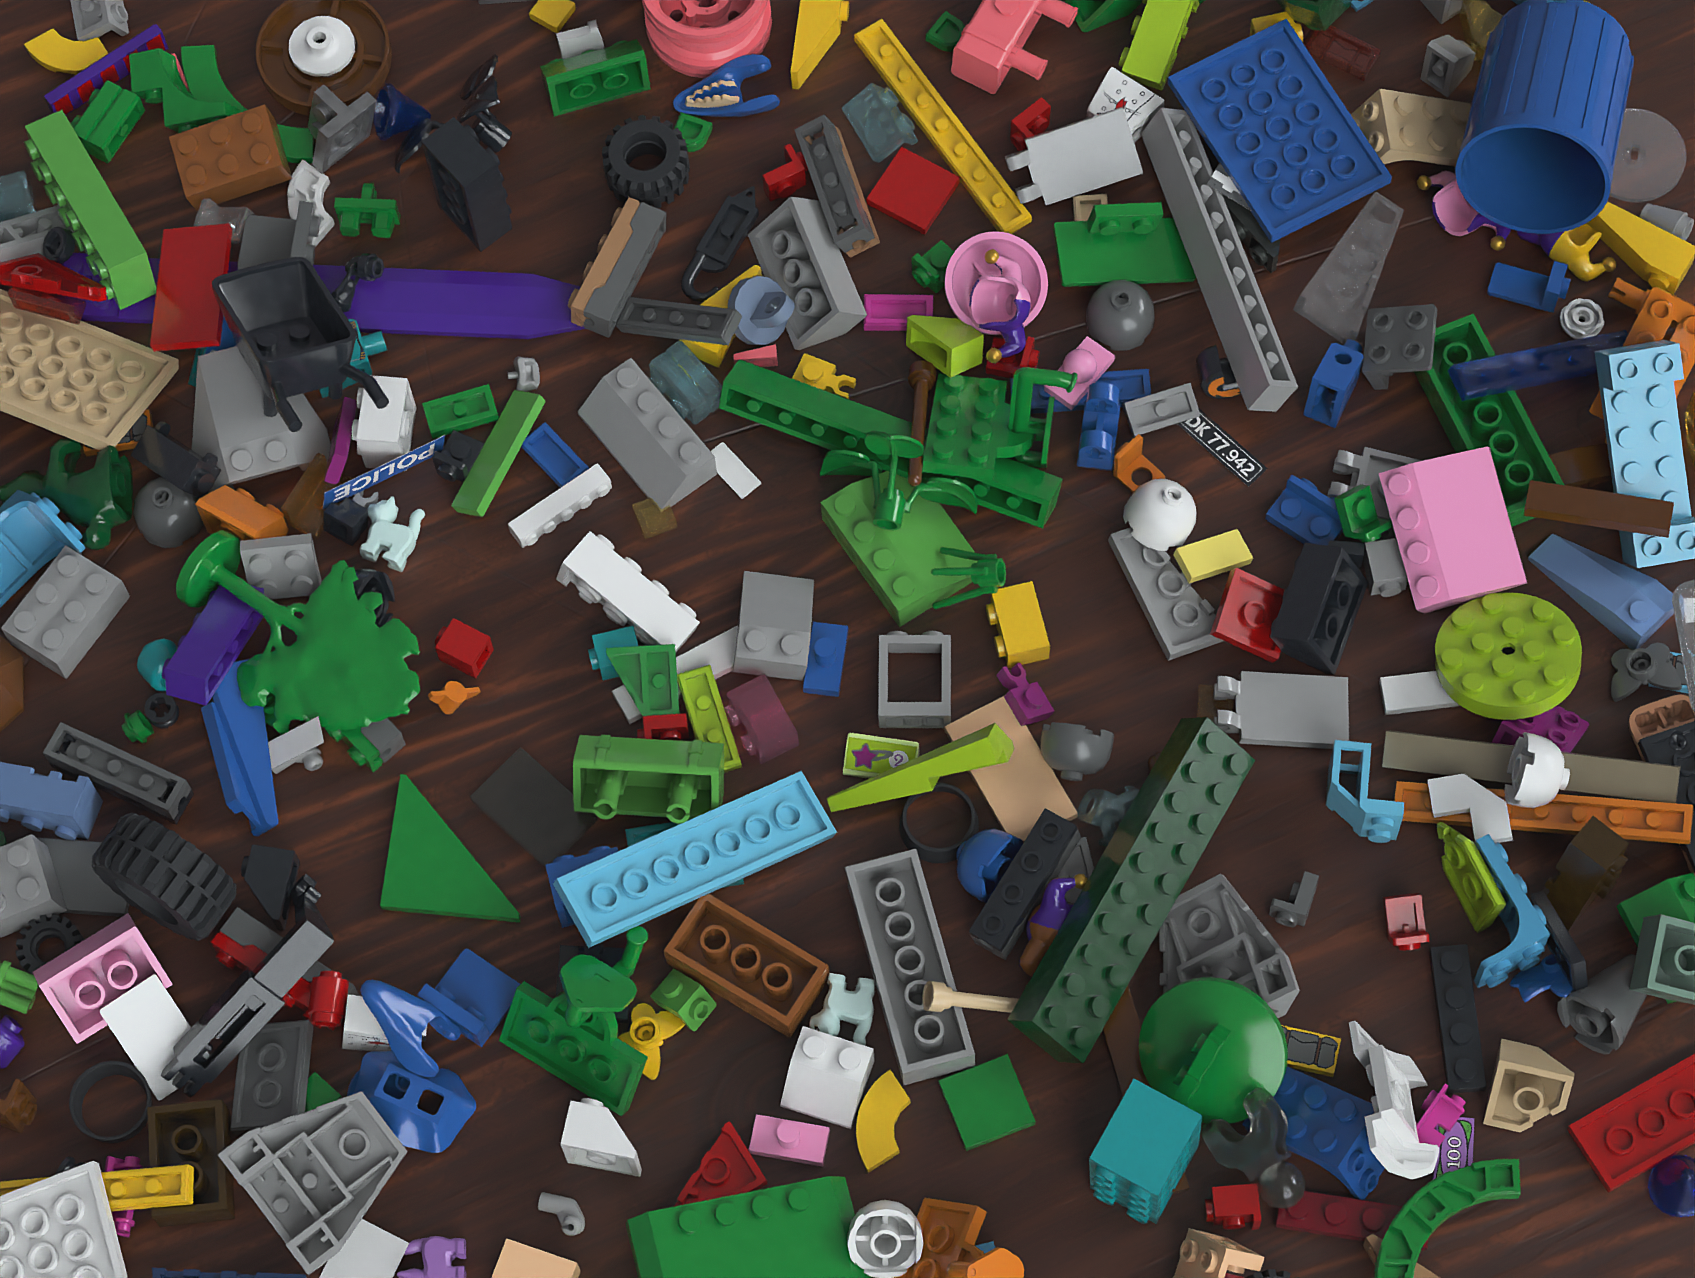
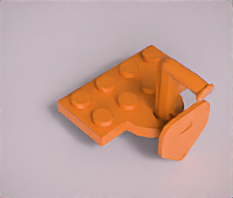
M924 1198L917 1215L924 1242L921 1257L917 1263L915 1261L912 1266L907 1268L905 1274L894 1278H1024V1267L1020 1258L1005 1248L997 1247L984 1254L982 1250L974 1246L987 1213L985 1210L976 1205Z

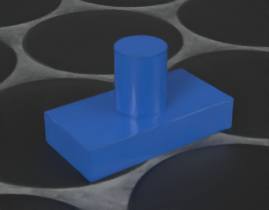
M813 622L808 664L803 684L804 693L839 697L849 632L848 626Z

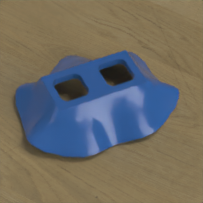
M392 1050L369 1052L362 1059L360 1074L353 1094L363 1092L405 1147L430 1153L444 1151L451 1145L456 1135L476 1110L475 1099L468 1092L460 1077L449 1069L441 1068L434 1077L419 1076L406 1069ZM391 1074H396L409 1081V1087L401 1099H396L383 1091V1087ZM424 1090L433 1091L443 1097V1102L435 1115L428 1114L417 1107V1103Z

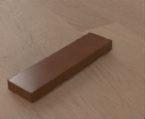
M1530 480L1524 516L1668 538L1674 502Z

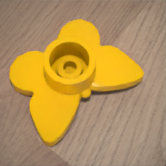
M642 1003L633 1008L630 1032L621 1034L618 1039L648 1057L642 1074L651 1080H655L658 1076L661 1062L659 1046L663 1045V1040L680 1031L685 1024L679 1017L669 1011H660L656 1014L650 1005Z

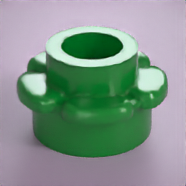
M136 710L132 714H124L125 723L121 726L125 735L132 742L138 740L141 743H146L147 738L154 733L147 717L140 710Z

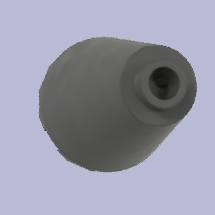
M1628 954L1587 980L1588 987L1577 991L1574 989L1566 998L1562 997L1558 1002L1557 1012L1565 1028L1571 1025L1578 1032L1574 1038L1592 1051L1602 1054H1609L1613 1049L1616 1051L1623 1044L1647 994L1629 990L1636 958L1634 954Z

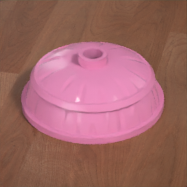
M986 232L971 237L957 248L946 268L944 288L952 311L962 322L971 325L984 334L1002 335L998 331L977 328L970 317V294L977 279L981 276H1001V271L995 264H988L985 261V253L988 250L994 249L998 252L999 256L1019 264L1022 284L1026 287L1031 300L1030 312L1023 323V327L1032 322L1041 311L1047 296L1048 277L1041 257L1029 243L1009 233Z

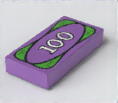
M1459 1117L1450 1132L1439 1125L1435 1127V1130L1446 1136V1138L1439 1147V1155L1433 1170L1432 1180L1448 1171L1453 1172L1460 1168L1471 1166L1473 1162L1475 1118Z

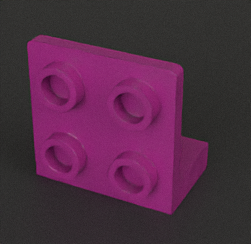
M1557 705L1551 710L1533 717L1503 720L1491 743L1515 746L1518 738H1524L1523 733L1527 732L1547 738L1556 744L1560 751L1571 753L1587 731L1589 723L1581 719L1574 712L1567 711Z

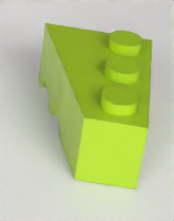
M1142 0V3L1146 4L1142 16L1137 15L1131 28V35H1134L1130 48H1124L1120 57L1119 66L1123 67L1122 73L1135 82L1162 91L1176 60V51L1181 38L1185 39L1189 27H1186L1191 11L1196 13L1198 9V0Z

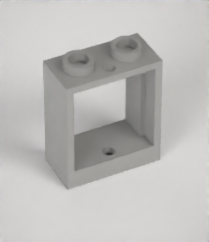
M892 631L887 633V635H879V728H944V726L951 723V635H944L939 631H927L922 635H908L906 632ZM888 653H942V702H888Z

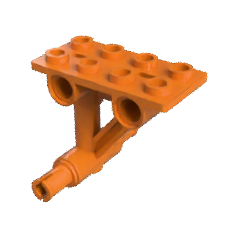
M1618 277L1608 298L1615 299L1635 309V314L1638 315L1622 347L1660 340L1679 343L1684 379L1674 381L1677 398L1695 364V305L1655 286L1651 290L1647 289V291H1644ZM1599 390L1589 411L1591 414L1604 420Z

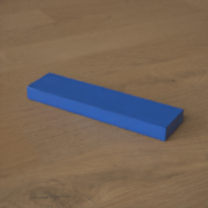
M1149 369L1104 372L1096 381L1110 383L1119 388V404L1121 407H1123L1122 404L1151 395ZM1010 378V392H1011V396H1012L1013 378ZM1033 384L1030 414L1047 413L1049 397L1051 395L1044 391V385ZM1088 392L1072 410L1055 399L1053 412L1084 410Z

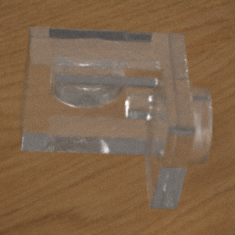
M203 199L194 226L229 223L233 230L231 244H241L245 220L248 216L254 215V213L247 207H219L211 199Z

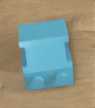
M1335 740L1328 769L1326 806L1331 811H1336L1353 827V831L1360 837H1368L1370 841L1376 843H1387L1390 840H1396L1403 819L1404 802L1367 799L1372 743ZM1341 750L1362 752L1359 765L1340 763ZM1339 773L1357 774L1355 798L1339 784Z

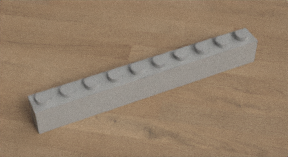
M1160 108L1142 131L1141 136L1247 410L1276 412L1298 388V385L1222 193L1207 185L1213 175V170L1196 127L1185 110Z

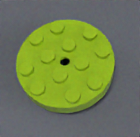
M1489 593L1475 598L1460 606L1445 620L1436 638L1435 667L1443 689L1463 708L1488 718L1501 720L1525 719L1551 710L1571 693L1581 671L1582 646L1574 623L1558 607L1532 595L1522 593Z

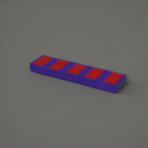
M153 24L47 93L44 98L51 113L63 110L64 114L67 115L89 101L92 92L97 88L101 89L107 80L115 84L129 75V54L157 48L164 51L169 49L162 30L157 24Z

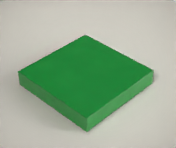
M1008 1054L938 1080L966 1151L1035 1125L1036 1121Z

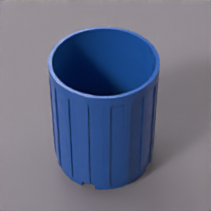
M1528 0L1509 10L1488 37L1456 162V180L1462 195L1477 212L1487 219L1513 230L1549 234L1575 229L1595 218L1606 205L1610 195L1614 165L1634 65V56L1631 54L1628 36L1616 19L1601 8L1582 0H1566V3H1546L1547 0Z

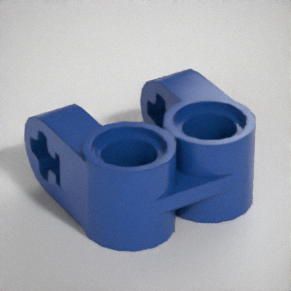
M1096 382L1088 387L1077 467L1112 471L1121 408L1119 404L1120 390L1113 384Z

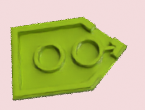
M1439 822L1437 823L1438 838L1443 839L1445 842V855L1441 857L1443 870L1474 930L1477 933L1491 926L1506 906V902L1475 843L1447 824Z

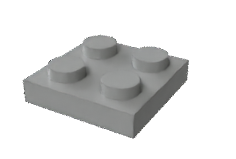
M311 533L240 541V553L247 583L263 588L264 595L269 599L309 596L321 584L322 580Z

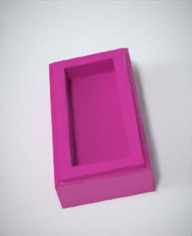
M864 294V308L867 316L864 318V331H907V317L911 315L933 317V295Z

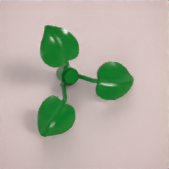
M870 431L865 435V445L871 452L891 455L888 486L883 489V493H881L879 474L882 473L883 468L877 462L869 461V458L864 454L847 450H831L826 453L820 470V477L826 475L872 476L875 497L873 524L882 529L899 530L903 514L910 513L911 505L918 495L932 502L959 506L970 510L974 514L977 513L978 502L975 493L969 486L957 480L937 477L929 478L927 484L921 482L918 486H915L907 500L903 497L904 493L901 490L894 488L898 456L918 458L924 452L923 444L908 436L889 435L881 431Z

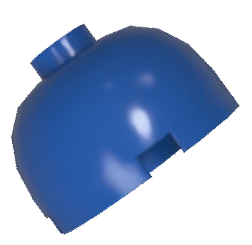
M985 829L964 841L958 848L956 858L957 876L965 891L978 900L987 903L1023 845L1022 839L1000 830Z

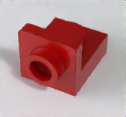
M1042 97L1011 120L1010 140L1018 151L1027 149L1024 139L1043 133L1049 126L1051 106Z
M1028 336L1024 350L1016 355L1001 358L997 363L987 361L986 373L1013 378L1015 371L1019 368H1037L1040 351L1034 350L1035 338ZM994 337L991 348H1001L1005 343L1004 339Z
M686 713L643 716L644 728L637 729V738L676 741L689 739V725Z

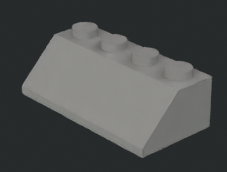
M789 197L748 234L764 276L777 282L784 293L795 303L793 313L788 318L785 326L795 350H801L844 335L867 316L841 251L834 243L820 201Z
M632 358L606 374L578 410L579 417L661 514L717 475L715 456Z

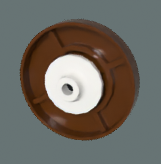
M287 0L278 6L266 19L256 42V62L268 92L284 107L310 116L314 91L323 84L347 106L351 105L366 92L374 96L385 82L392 61V48L386 25L374 7L365 0Z

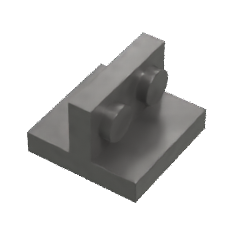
M324 84L314 91L308 128L312 136L317 140L312 165L321 174L370 136L377 100L368 92L347 106Z

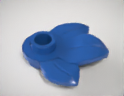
M1552 954L1545 957L1538 966L1519 972L1510 982V987L1519 988L1524 1002L1529 1001L1547 989H1551L1554 994L1564 998L1574 990Z

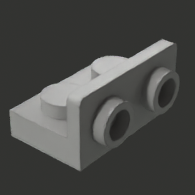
M70 0L78 40L87 41L100 37L111 30L121 36L129 34L127 24L128 13L124 7L123 0Z

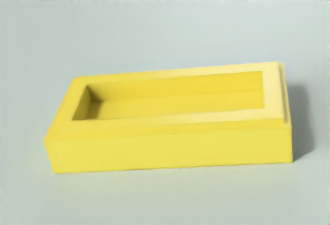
M1238 529L1176 548L1173 554L1189 584L1233 570L1234 568L1249 565L1253 560Z

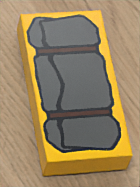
M1281 1025L1287 1042V1066L1333 1077L1341 1038Z

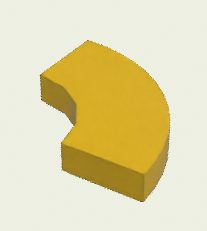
M54 29L24 44L26 50L36 62L55 73L59 71L76 75L108 54L98 37L87 41H72L60 36Z
M891 1070L884 1073L868 1090L857 1116V1147L868 1173L900 1153L894 1138V1126L899 1114L911 1101Z

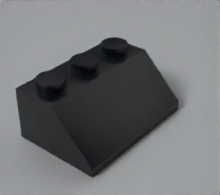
M1311 543L1304 544L1300 556L1295 561L1294 573L1290 584L1284 590L1283 602L1278 616L1271 625L1270 637L1284 654L1328 675H1335L1368 585L1367 579L1343 547Z

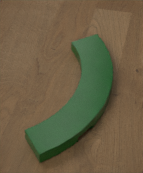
M214 45L181 46L184 76L191 94L197 100L204 102L225 101L240 109V112L248 110L232 96L222 81L218 70ZM277 124L287 161L300 163L301 160H304L307 163H313L315 138L310 133L309 128Z
M1494 1159L1475 1162L1471 1166L1463 1167L1453 1172L1448 1171L1417 1191L1402 1206L1391 1222L1377 1254L1373 1278H1413L1415 1266L1423 1245L1430 1235L1448 1218L1475 1204L1500 1199H1518L1521 1195L1519 1159Z

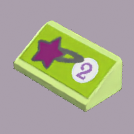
M848 733L843 775L870 779L919 757V743Z

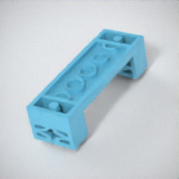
M1660 340L1595 351L1614 493L1674 502L1668 538L1619 530L1623 562L1636 568L1694 559L1695 518L1691 515L1674 388L1675 380L1684 379L1680 344L1668 340Z

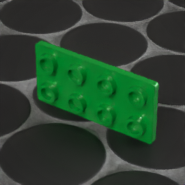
M1161 202L1099 204L1093 206L1087 221L1054 223L1053 233L1061 285L1063 287L1099 286L1113 280H1127L1136 284L1193 282L1196 279V275L1174 218H1162L1163 209Z

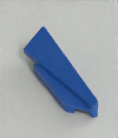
M246 659L234 662L212 696L214 703L210 702L202 707L201 711L226 805L234 814L243 812L249 819L251 833L258 837L277 826L278 814L264 708L246 705L241 700L238 687L237 669L242 662L249 660Z

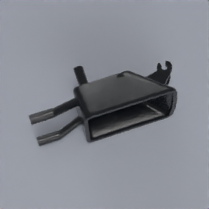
M292 257L266 262L214 278L212 290L239 352L264 390V415L273 417L279 413L291 432H297L302 428V422L287 398L328 387V396L331 399H340L342 397L343 382L347 377L363 385L378 409H383L389 404V399L376 379L350 365L356 341V332L311 262L306 258Z

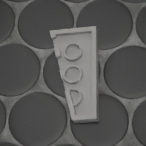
M1132 527L1110 534L1108 542L1168 661L1223 642V640L1210 635L1216 617L1214 614L1215 609L1206 599H1201L1191 587L1192 583H1188L1183 572L1179 573L1169 561L1171 557L1166 551L1148 548L1137 541L1131 534L1133 531Z

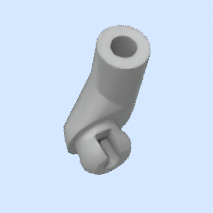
M314 747L273 768L272 771L278 774L293 763H304L305 769L315 771L323 764V758L320 756L321 751Z
M541 1193L538 1210L557 1214L562 1225L561 1229L568 1236H575L583 1231L585 1217L576 1200L551 1193Z

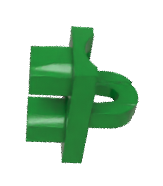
M363 183L361 198L335 197L334 208L343 236L356 237L360 233V224L367 223L372 224L371 231L373 236L390 238L394 225H400L401 215L398 213L397 201L377 199V190H375L374 183Z

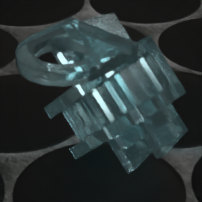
M1128 785L1125 787L1126 792L1120 795L1094 788L1084 795L1078 808V819L1084 823L1101 827L1104 838L1098 840L1099 846H1108L1117 830L1114 822L1117 821L1118 826L1120 825L1139 792L1138 788ZM1094 798V804L1091 810L1086 814L1087 806L1089 802Z

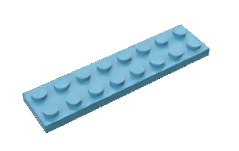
M800 771L557 878L553 885L589 948L834 837L837 831L804 774Z

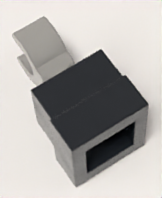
M363 490L354 494L352 500L346 497L339 506L331 502L324 510L323 530L353 546L359 540L361 534L368 528V507L370 504L378 502V492H375L370 498H363Z

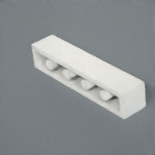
M598 463L509 522L510 533L522 548L534 544L541 535L552 532L556 525L571 519L575 512L587 508L596 498L605 496L612 488L610 478Z

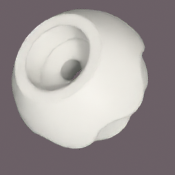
M1575 299L1561 311V326L1574 339L1586 340L1593 338L1604 326L1602 309L1592 300Z

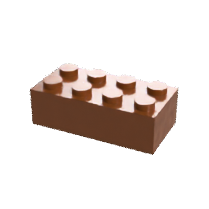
M710 894L702 896L697 900L664 949L668 965L791 1038L828 982L829 967L826 963Z

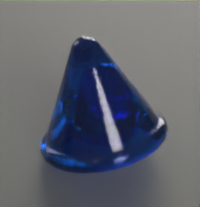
M385 83L380 88L374 112V128L380 140H387L394 135L410 130L425 118L431 120V113L397 90L391 83Z
M1673 1155L1652 1169L1648 1181L1649 1194L1654 1204L1662 1212L1674 1217L1695 1215L1694 1158L1685 1155Z

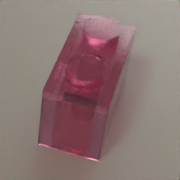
M765 674L726 693L728 706L724 707L725 713L733 727L739 724L744 733V736L740 738L749 756L755 754L760 764L799 746L798 733Z

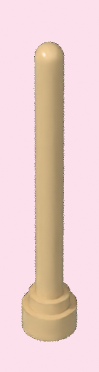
M928 981L925 984L922 995L924 1010L942 1012L944 1009L955 1006L1011 1013L1019 1000L1017 998L952 991L951 987H947L945 983Z

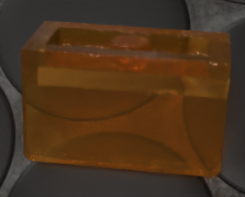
M319 452L281 508L289 526L305 534L311 533L312 538L316 540L323 532L324 493L352 480L351 477L342 473L336 485L325 482L327 461L325 456Z

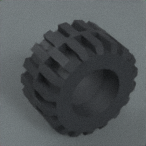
M645 115L638 116L639 120L636 121L628 118L624 120L625 125L623 127L616 125L613 128V135L608 134L605 139L606 146L602 149L603 166L610 191H614V195L619 201L625 199L626 202L630 197L638 200L640 203L643 202L648 205H654L655 208H661V202L666 201L670 204L674 201V194L680 196L684 191L683 184H688L690 165L686 141L682 138V133L678 128L673 130V124L668 120L661 123L658 116H652L651 120L646 119ZM651 154L663 159L659 166L647 171L636 170L629 166L635 158L641 155Z

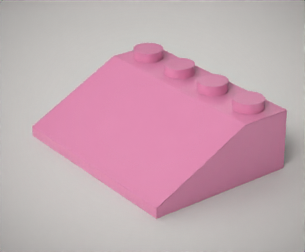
M1488 446L1419 461L1379 473L1417 611L1426 614L1470 601L1489 593H1497L1527 584Z

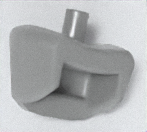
M520 356L514 358L513 364L516 372H508L507 375L508 379H517L516 390L528 392L537 389L540 383V375L535 359Z

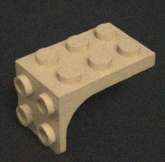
M1379 89L1357 108L1351 116L1384 165L1396 161L1415 160L1456 167L1471 105L1465 102Z

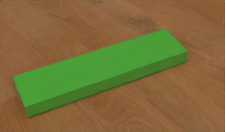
M513 391L451 505L458 513L479 517L484 516L546 402L540 394Z

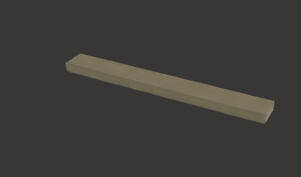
M1387 730L1382 767L1449 776L1465 774L1473 779L1512 783V774L1507 773L1514 746ZM1561 751L1564 756V768L1570 770L1569 781L1565 790L1665 803H1676L1680 766Z

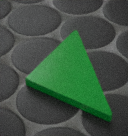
M400 774L380 902L381 909L520 922L521 916L407 775Z

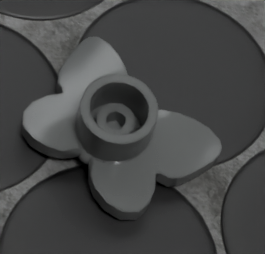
M1657 642L1649 645L1646 649L1638 648L1633 651L1620 649L1616 651L1611 658L1612 666L1617 671L1612 678L1611 685L1613 701L1617 702L1636 691L1641 684L1647 685L1650 683L1667 690H1681L1682 684L1675 667L1668 663L1671 658L1669 647L1664 643Z

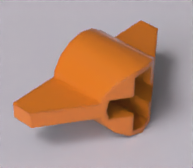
M449 681L440 691H431L428 697L431 701L437 703L445 714L449 715L464 700L478 695L481 691L479 687L465 688L457 681Z

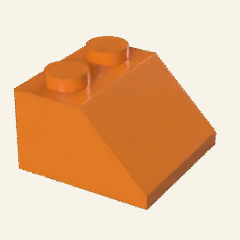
M224 485L199 498L195 504L207 532L210 534L226 530L232 532L242 541L286 536L289 531L284 520V514L278 508L271 504H266L264 507L255 502V498L249 492L241 488H237L235 491Z

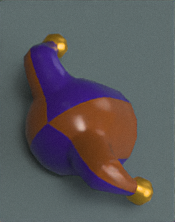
M1076 874L1073 878L1051 879L1044 890L1041 903L1029 914L1026 922V934L1029 942L1019 960V966L1029 976H1033L1074 903L1066 901V892L1074 887L1083 889L1088 881L1084 874Z

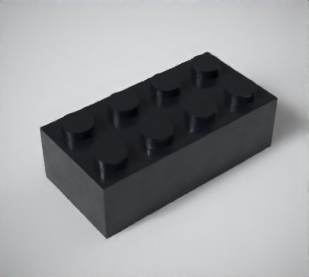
M453 117L421 142L439 208L482 252L512 229L510 219L512 211L506 202L508 194L502 185L504 177L498 168L501 164L499 158L489 147L484 149L478 143V136L468 124L462 126Z

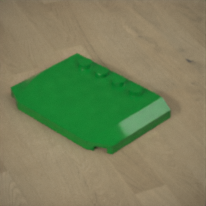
M827 1176L649 1211L630 1218L626 1222L638 1278H871V1276L864 1273V1269L859 1267L856 1262L854 1264L850 1258L847 1236L855 1213L845 1177Z

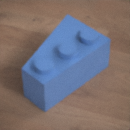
M0 762L1 822H8L10 818L21 821V825L33 831L40 832L42 828L53 830L57 836L66 840H75L76 837L85 840L89 839L103 803L89 777L78 776L77 782L61 779L63 774L60 772L50 771L49 776L34 773L35 769L32 767Z

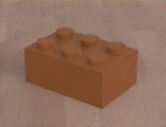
M265 104L169 136L185 197L196 211L292 179L276 119Z

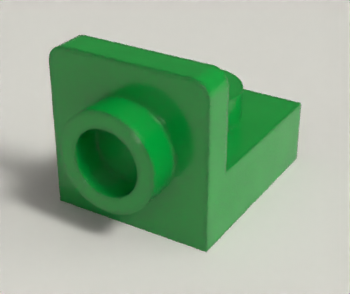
M940 240L922 257L916 253L911 258L913 278L922 287L928 286L933 292L937 293L944 287L946 268L954 251Z
M1360 484L1334 498L1345 537L1360 539L1361 542L1367 543L1379 539L1382 532L1392 528L1390 519L1378 518L1369 485Z

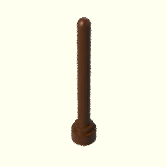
M922 360L914 362L909 367L908 382L914 389L911 438L918 440L924 446L928 391L936 383V368L932 363ZM923 455L918 458H909L907 480L911 486H918L922 481Z

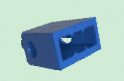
M1347 339L1343 341L1342 345L1331 343L1312 378L1303 413L1304 416L1336 428L1357 384L1364 356L1361 353L1362 346L1358 342ZM1327 387L1335 390V394L1329 393Z

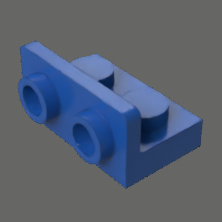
M1294 475L1289 477L1286 488L1266 513L1265 520L1303 544L1328 545L1330 540L1336 541L1343 532L1334 500L1335 497H1327L1319 492L1311 481L1305 478L1299 479Z

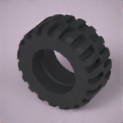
M129 813L121 816L92 856L93 871L100 876L99 878L113 892L120 895L127 903L140 910L147 917L155 920L158 924L191 940L199 941L209 936L236 898V884L233 883V879L225 873V870L220 865L213 862L207 854L201 852L195 845L180 837L179 834L143 815L139 816L136 813Z

